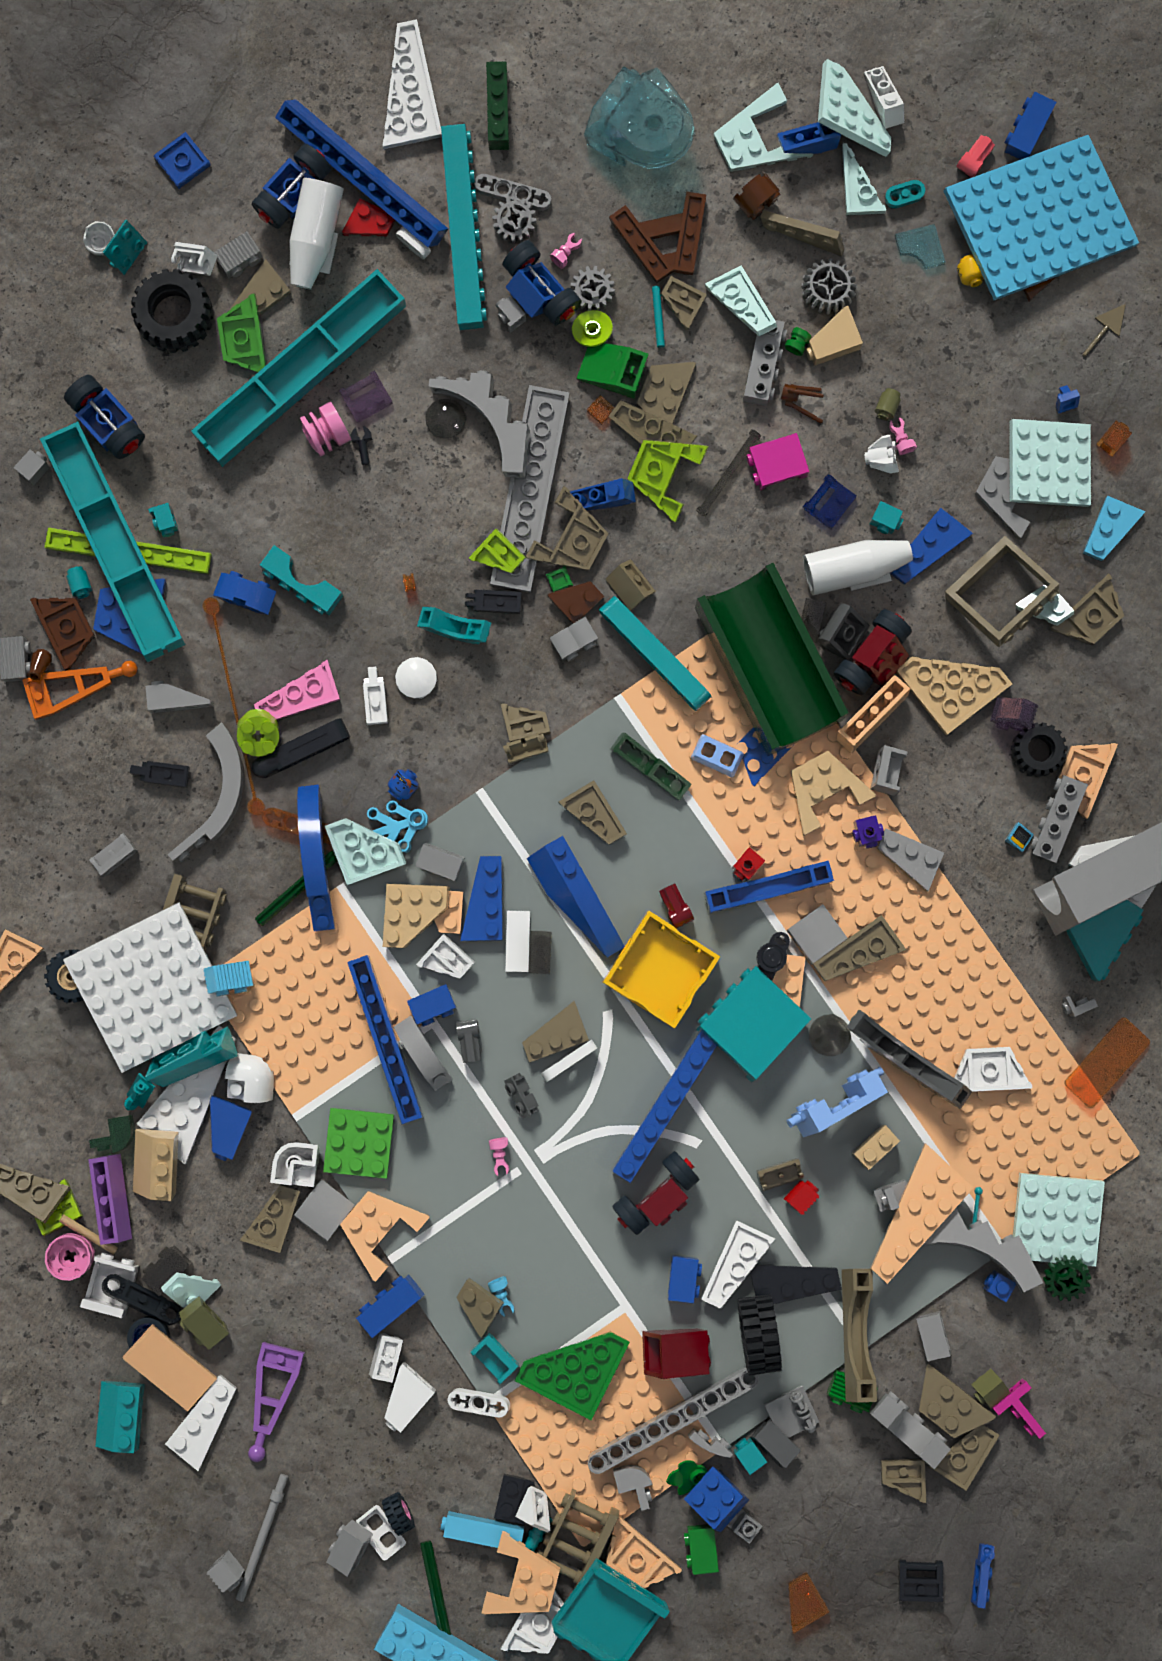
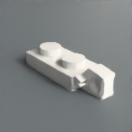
M368 667L369 678L364 679L363 683L367 726L388 724L383 677H378L376 667Z

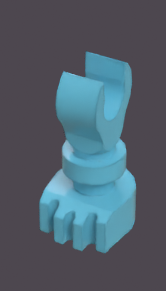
M506 1276L488 1283L490 1292H496L494 1296L504 1302L499 1310L504 1317L503 1307L505 1305L510 1306L514 1313V1305L508 1300V1293L504 1290L508 1284Z

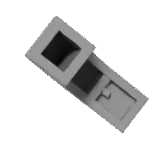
M412 1016L394 1026L407 1052L434 1091L453 1080Z

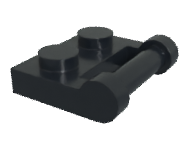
M899 1559V1601L943 1602V1561L935 1560V1563L906 1562L904 1559ZM906 1571H935V1578L906 1577Z

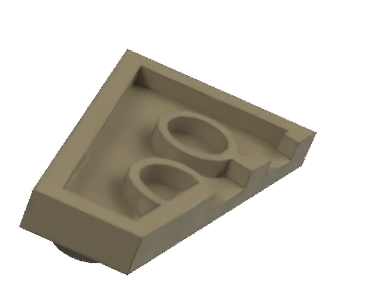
M265 259L232 307L241 303L249 295L256 294L259 316H261L288 296L291 291Z
M575 1001L522 1042L529 1063L589 1041Z
M279 1185L240 1241L281 1253L301 1191Z
M984 1424L971 1430L950 1448L951 1450L933 1470L967 1491L1000 1435Z

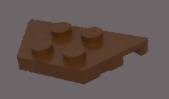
M31 598L30 601L64 670L68 671L95 637L76 598Z

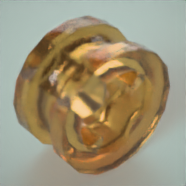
M410 573L409 576L403 574L406 593L409 590L416 591L414 574Z

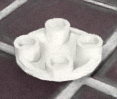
M419 657L409 658L402 662L395 675L399 690L411 698H424L434 689L437 681V674L433 665L426 659Z

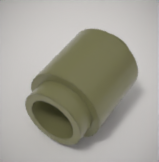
M886 388L881 393L875 408V413L879 419L888 421L894 418L901 401L900 392Z

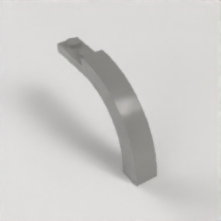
M222 722L206 735L220 759L223 775L221 795L216 808L207 821L167 854L176 863L186 860L193 848L196 847L198 849L206 842V837H209L213 842L217 840L230 825L240 805L244 787L243 762L233 736Z

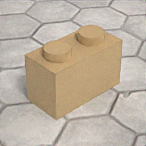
M882 1124L852 1152V1155L865 1169L870 1170L900 1140L886 1125Z

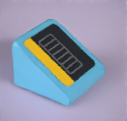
M1018 822L1014 825L1005 841L1023 852L1034 834Z

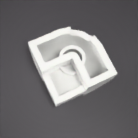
M238 1053L237 1057L229 1060L225 1073V1079H228L227 1098L240 1099L248 1103H262L273 1100L274 1074L268 1064L262 1060L263 1058L256 1055Z
M295 1142L282 1146L275 1153L270 1183L315 1187L317 1165L319 1163V1145Z

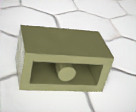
M200 1296L179 1312L181 1318L179 1323L186 1332L191 1331L197 1344L200 1346L204 1345L208 1350L229 1334L225 1322Z

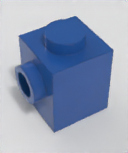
M993 1270L992 1274L990 1273L985 1279L983 1289L1007 1302L1016 1283Z

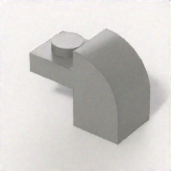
M906 1180L894 1182L874 1190L880 1212L899 1208L898 1203L907 1185Z
M624 1465L613 1468L619 1494L636 1489L641 1511L650 1509L648 1502H652L649 1488L645 1489L646 1486L652 1485L648 1472L637 1465Z

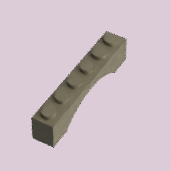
M842 1269L846 1402H877L876 1377L870 1362L867 1342L868 1309L873 1293V1272L871 1269Z

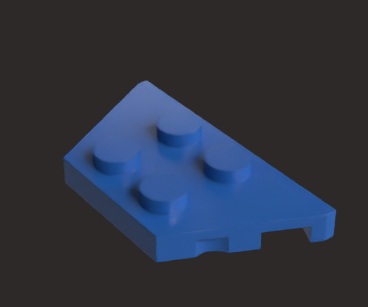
M754 727L739 741L746 743L748 751L742 759L753 786L791 749L785 748L777 752L775 759H773V754L767 756L762 744L758 743L757 738L752 737L755 732ZM751 759H756L760 763V768L756 772H751L747 768V764Z

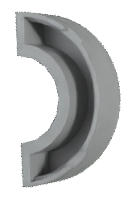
M891 1391L888 1394L885 1393L869 1413L935 1469L951 1450L945 1444L948 1440L938 1432L934 1435L922 1425L925 1421L919 1415L914 1413L912 1416L907 1412L909 1407Z

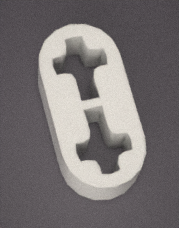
M403 226L397 231V238L421 259L424 260L431 253L429 247L425 246Z

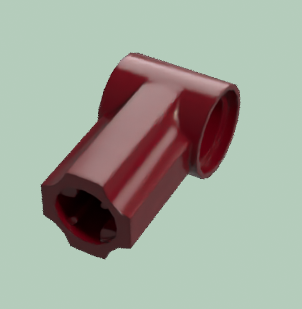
M676 884L659 891L668 909V916L676 929L694 920L693 914L687 903L684 902Z

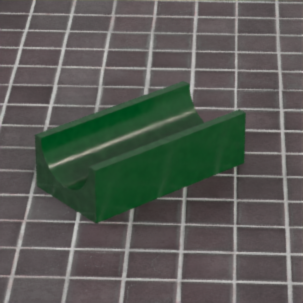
M774 563L765 566L759 573L731 589L716 595H703L697 598L695 610L767 756L777 753L844 720L848 715V711Z

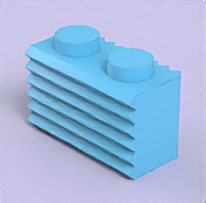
M249 961L215 965L203 970L206 988L208 989L207 992L208 994L216 993V997L228 995L230 990H234L235 994L247 992V987L254 986Z

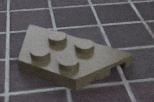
M685 362L651 366L638 398L637 407L673 424L696 363Z
M1108 573L1072 607L1074 615L1058 626L1053 625L1050 629L1094 645L1124 617L1122 608L1118 603L1117 592L1114 591L1111 582V575Z
M930 1363L927 1365L919 1411L951 1437L956 1438L996 1418L995 1414Z

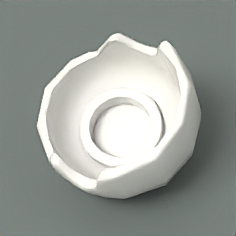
M95 221L86 227L83 242L90 253L104 255L102 252L115 234L111 226L105 222Z

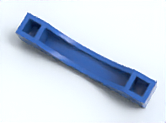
M828 860L773 876L706 891L704 895L710 914L829 884L834 881Z

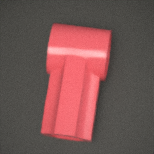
M981 135L969 152L966 151L956 167L971 178L975 177L995 144L989 137Z

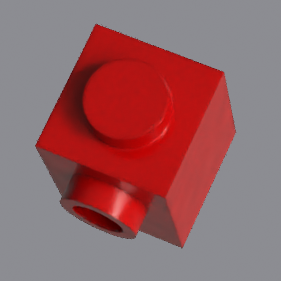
M749 847L732 866V869L735 870L733 874L741 881L744 879L748 881L765 860Z

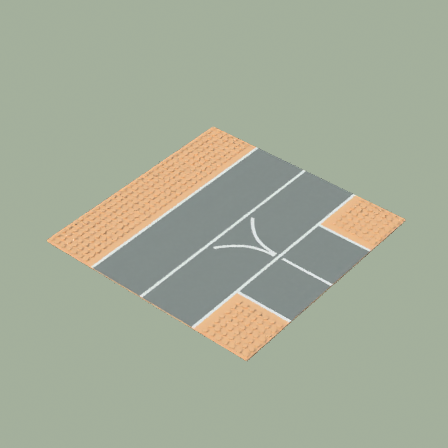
M708 635L675 656L712 696L697 711L693 710L654 670L547 743L549 752L522 760L415 833L411 841V850L403 853L406 861L405 865L349 885L345 881L331 890L330 898L335 929L314 931L310 907L308 906L224 963L249 961L254 986L247 987V992L235 994L234 990L229 991L228 997L237 1016L228 1021L251 1055L263 1058L262 1060L273 1071L275 1091L310 1143L319 1145V1156L323 1162L325 1160L330 1108L394 1114L387 1179L338 1173L331 1174L349 1201L355 1204V1206L370 1191L430 1216L418 1232L400 1218L379 1242V1246L398 1274L403 1278L410 1275L425 1295L417 1301L475 1389L480 1392L503 1395L509 1399L510 1410L505 1416L495 1418L559 1513L563 1509L561 1502L565 1494H570L573 1488L576 1490L575 1500L602 1513H609L611 1507L619 1510V1516L625 1519L638 1510L640 1504L636 1489L619 1494L613 1468L624 1465H637L645 1469L652 1480V1485L646 1486L645 1489L649 1488L653 1499L672 1486L667 1484L666 1480L671 1472L678 1469L679 1463L691 1460L697 1465H701L716 1455L703 1449L689 1438L688 1434L693 1428L697 1432L701 1429L710 1438L708 1440L709 1443L716 1436L719 1440L724 1438L731 1444L769 1417L764 1404L802 1385L805 1391L845 1363L842 1290L773 1304L779 1334L782 1371L758 1374L759 1382L755 1388L605 1472L595 1474L590 1471L588 1457L593 1451L741 1368L746 1367L738 1314V1298L755 1296L751 1274H748L722 1309L701 1300L736 1221L776 1239L756 1265L836 1267L842 1287V1269L871 1268L886 1235L888 1226L895 1214L896 1209L880 1212L874 1190L901 1180L909 1182L924 1143L933 1149L973 1187L971 1192L956 1207L968 1230H970L969 1225L973 1221L976 1198L974 1190L976 1187L983 1189V1193L980 1195L977 1221L981 1220L982 1223L988 1221L999 1245L1002 1244L1001 1239L1011 1234L1013 1235L1019 1173L1103 1181L1139 1155V1150L940 868L938 867L931 887L927 892L898 865H895L877 849L878 846L866 849L865 845L859 847V843H855L852 830H855L853 822L876 815L878 824L881 823L884 830H891L921 843L887 794L872 790L876 796L858 805L850 789L846 787L811 807L821 827L805 836L803 835L791 776L792 770L829 751L867 787L871 788L873 773L856 750L851 754L836 741L838 731L841 729L838 724L787 747L791 749L755 786L750 781L743 759L734 777H729L691 759V755L702 734L740 750L745 754L748 751L746 743L739 741L753 728ZM754 732L752 737L757 738L758 743H761L756 732ZM621 733L628 734L655 757L660 758L692 784L680 801L610 750ZM705 743L701 754L711 758L716 747L710 743ZM725 751L720 762L726 766H731L735 755ZM774 753V754H773V756H774L773 759L776 758L777 753ZM751 759L747 764V768L751 772H756L760 768V763L756 759ZM594 780L627 835L608 845L558 802ZM866 830V834L870 836V832ZM563 836L624 946L647 911H651L673 926L667 913L668 909L659 891L676 884L684 902L687 903L694 917L693 921L677 928V930L713 951L720 958L705 982L694 994L690 1006L675 1029L602 983L623 949L606 957L546 894L527 860L529 856ZM403 843L401 848L406 849L407 843ZM428 843L465 857L455 881L415 867L423 844ZM749 847L761 856L765 862L748 881L773 876L828 860L834 881L829 884L710 914L704 895L706 891L748 882L745 879L743 881L738 879L733 874L735 870L732 869V866ZM480 856L502 857L503 941H460ZM386 885L450 887L449 891L464 892L461 934L439 933L435 921H432L433 923L421 934H418L406 948L382 947ZM823 904L847 938H850L882 915L906 950L824 981L786 930ZM507 911H530L529 972H505ZM777 932L786 933L790 939L786 954L805 957L800 1008L811 1018L809 1023L752 1083L746 1078L747 1073L723 1050L716 1046L631 1183L612 1172L622 1153L698 1035L699 1031L696 1030L700 1025L698 1020L705 1013L708 1015L714 1010L712 1005L719 998L724 1000L727 997V989L733 983L738 985L741 982L740 976L747 968L752 970L755 966H758L756 960L757 952L763 945L769 943L773 934ZM443 934L475 962L460 979L416 965ZM783 936L774 939L780 945L785 946L786 944L783 941ZM366 955L370 956L393 1027L409 1016L413 1017L407 1003L408 1000L447 984L457 1007L453 1010L454 1014L442 1018L440 1015L433 1018L434 1023L424 1027L422 1023L418 1025L433 1051L453 1079L436 1091L424 1078L396 1033L424 1115L422 1118L405 1124L401 1123L347 963ZM575 1001L589 1041L593 1040L597 1049L546 1082L541 1075L542 1072L588 1041L530 1063L522 1042ZM861 1010L895 1038L952 1077H955L966 1049L1010 1047L1028 1081L1031 1082L1032 1088L975 1091L971 1093L962 1108L959 1109L922 1086L913 1077L895 1067L886 1058L868 1048L847 1026L857 1011ZM477 1019L481 1061L463 1063L456 1022ZM878 1067L883 1069L884 1075H881L880 1079L888 1093L814 1135L803 1138L797 1125L792 1128L788 1126L786 1120L792 1118L791 1114L797 1112V1106L816 1099V1101L824 1099L829 1108L839 1105L840 1101L848 1098L842 1085L848 1082L847 1078L865 1069L868 1072ZM518 1073L525 1077L530 1087L529 1090L524 1092L525 1096L533 1093L539 1105L537 1107L538 1112L524 1119L516 1112L515 1102L512 1096H509L506 1092V1084L504 1080ZM882 1124L886 1125L900 1142L870 1170H867L852 1155V1152ZM507 1137L508 1145L503 1148V1151L506 1153L504 1159L509 1166V1172L506 1174V1168L500 1165L497 1168V1176L494 1172L496 1158H493L494 1150L489 1148V1140ZM675 1151L683 1160L687 1158L694 1166L692 1170L700 1179L688 1191L677 1180L674 1181L687 1195L688 1199L686 1202L688 1204L679 1212L674 1210L670 1214L671 1219L663 1226L660 1224L655 1226L641 1210L640 1212L649 1221V1226L638 1235L634 1234L629 1227L625 1229L617 1220L619 1216L612 1206L624 1195L634 1205H638L669 1177L671 1173L662 1162ZM798 1158L804 1174L803 1179L800 1180L804 1182L808 1180L819 1189L817 1192L819 1199H816V1202H813V1205H810V1208L804 1211L805 1215H801L784 1200L786 1195L800 1180L762 1191L756 1171ZM935 1244L920 1247L888 1284L873 1272V1293L870 1299L867 1318L868 1346L991 1259L969 1248L957 1245ZM672 1255L698 1258V1263L702 1264L701 1277L697 1276L696 1285H700L699 1297L694 1298V1303L670 1301L667 1298ZM506 1276L508 1284L504 1290L508 1293V1300L514 1305V1313L510 1306L505 1305L503 1307L505 1317L499 1311L486 1334L481 1338L456 1297L469 1278L490 1292L488 1283ZM696 1328L708 1330L710 1338L708 1346L711 1360L710 1374L660 1379L644 1375L642 1331ZM610 1331L630 1341L592 1420L514 1381L526 1359ZM489 1332L519 1363V1366L501 1384L497 1382V1378L475 1355L473 1356L470 1353ZM746 1373L743 1376V1381L746 1383L754 1380V1375L749 1376ZM726 1384L724 1391L726 1393H733L736 1387L735 1384ZM712 1393L708 1394L705 1398L708 1404H713L717 1400V1396ZM498 1402L496 1405H493L497 1406L499 1408V1411H501L504 1408L503 1406H501V1402ZM690 1404L686 1408L688 1414H695L698 1410L695 1404ZM670 1415L667 1419L670 1425H675L679 1421L677 1415ZM653 1425L649 1428L648 1432L655 1436L659 1434L660 1428L657 1425ZM633 1436L630 1438L629 1443L633 1446H638L641 1443V1438ZM617 1446L613 1447L610 1451L615 1457L620 1456L623 1452ZM596 1457L591 1463L595 1467H600L604 1461L602 1458ZM571 1507L565 1519L594 1533L596 1531L600 1532L603 1526L600 1524V1521ZM573 1533L581 1546L585 1547L591 1543L590 1540Z

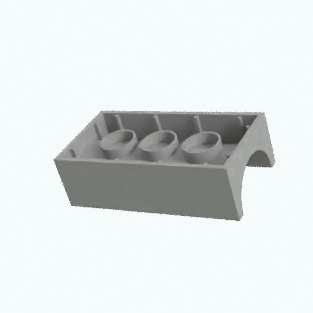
M1162 822L1052 877L1051 881L1032 890L1055 936L1162 882Z

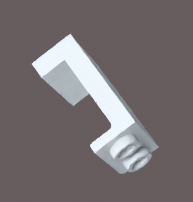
M101 1253V1255L94 1257L93 1261H95L92 1275L86 1296L82 1299L80 1307L123 1318L126 1316L128 1306L105 1295L102 1291V1282L108 1275L117 1274L135 1283L139 1265H135V1261L122 1258L120 1261L113 1259L114 1255ZM108 1281L107 1285L111 1291L118 1290L119 1286L116 1281Z

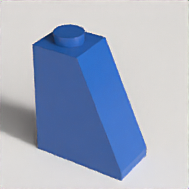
M211 1095L212 1152L215 1153L214 1157L226 1161L227 1158L233 1159L252 1111Z

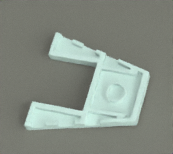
M776 83L714 133L713 137L730 172L755 168L763 164L772 165L775 162L785 160L788 162L797 160V158H811L813 154L784 153L782 147L767 152L752 121L753 118L787 103L779 83Z

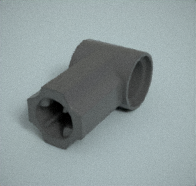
M477 1019L456 1022L463 1063L481 1061Z

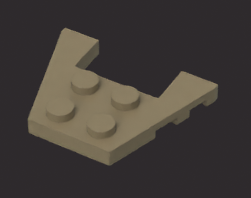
M563 486L554 504L572 513V516L554 550L534 540L525 557L530 560L588 571L608 533L585 510L578 499H575L568 488Z

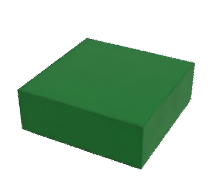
M565 566L546 574L553 592L573 586Z

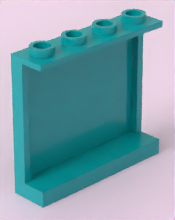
M756 966L752 970L747 968L741 974V982L738 985L733 983L727 989V997L724 1000L719 998L712 1005L714 1010L710 1015L705 1013L698 1020L700 1025L696 1029L697 1031L702 1030L747 1073L746 1078L751 1083L765 1071L811 1020L798 1005Z
M596 1558L551 1622L554 1634L562 1640L567 1639L579 1651L585 1650L595 1661H628L658 1618L661 1616L665 1619L670 1611L664 1600Z

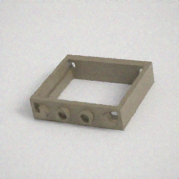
M1004 536L945 591V599L996 646L1000 647L1003 643L1010 642L1014 637L1013 634L1018 629L1023 630L1033 615H1039L1044 609L1043 606L1048 601H1054V598L1059 594V583ZM1009 552L1047 588L998 632L960 596Z

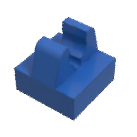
M1067 385L1060 387V393L1057 396L1056 402L1058 413L1077 408L1080 399L1077 389L1071 391Z

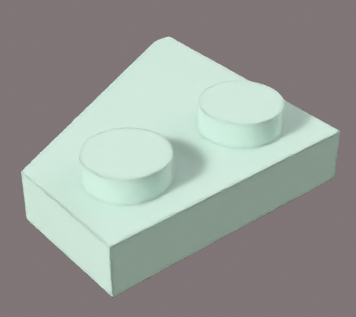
M1043 585L1018 602L1016 609L1022 611L1047 586ZM1058 594L1054 601H1048L1043 606L1042 612L1034 617L1045 619L1048 623L1058 626L1074 615V610Z
M176 1272L161 1289L181 1307L185 1308L198 1296L205 1302L221 1284L217 1279L212 1281L204 1280L201 1276H188Z

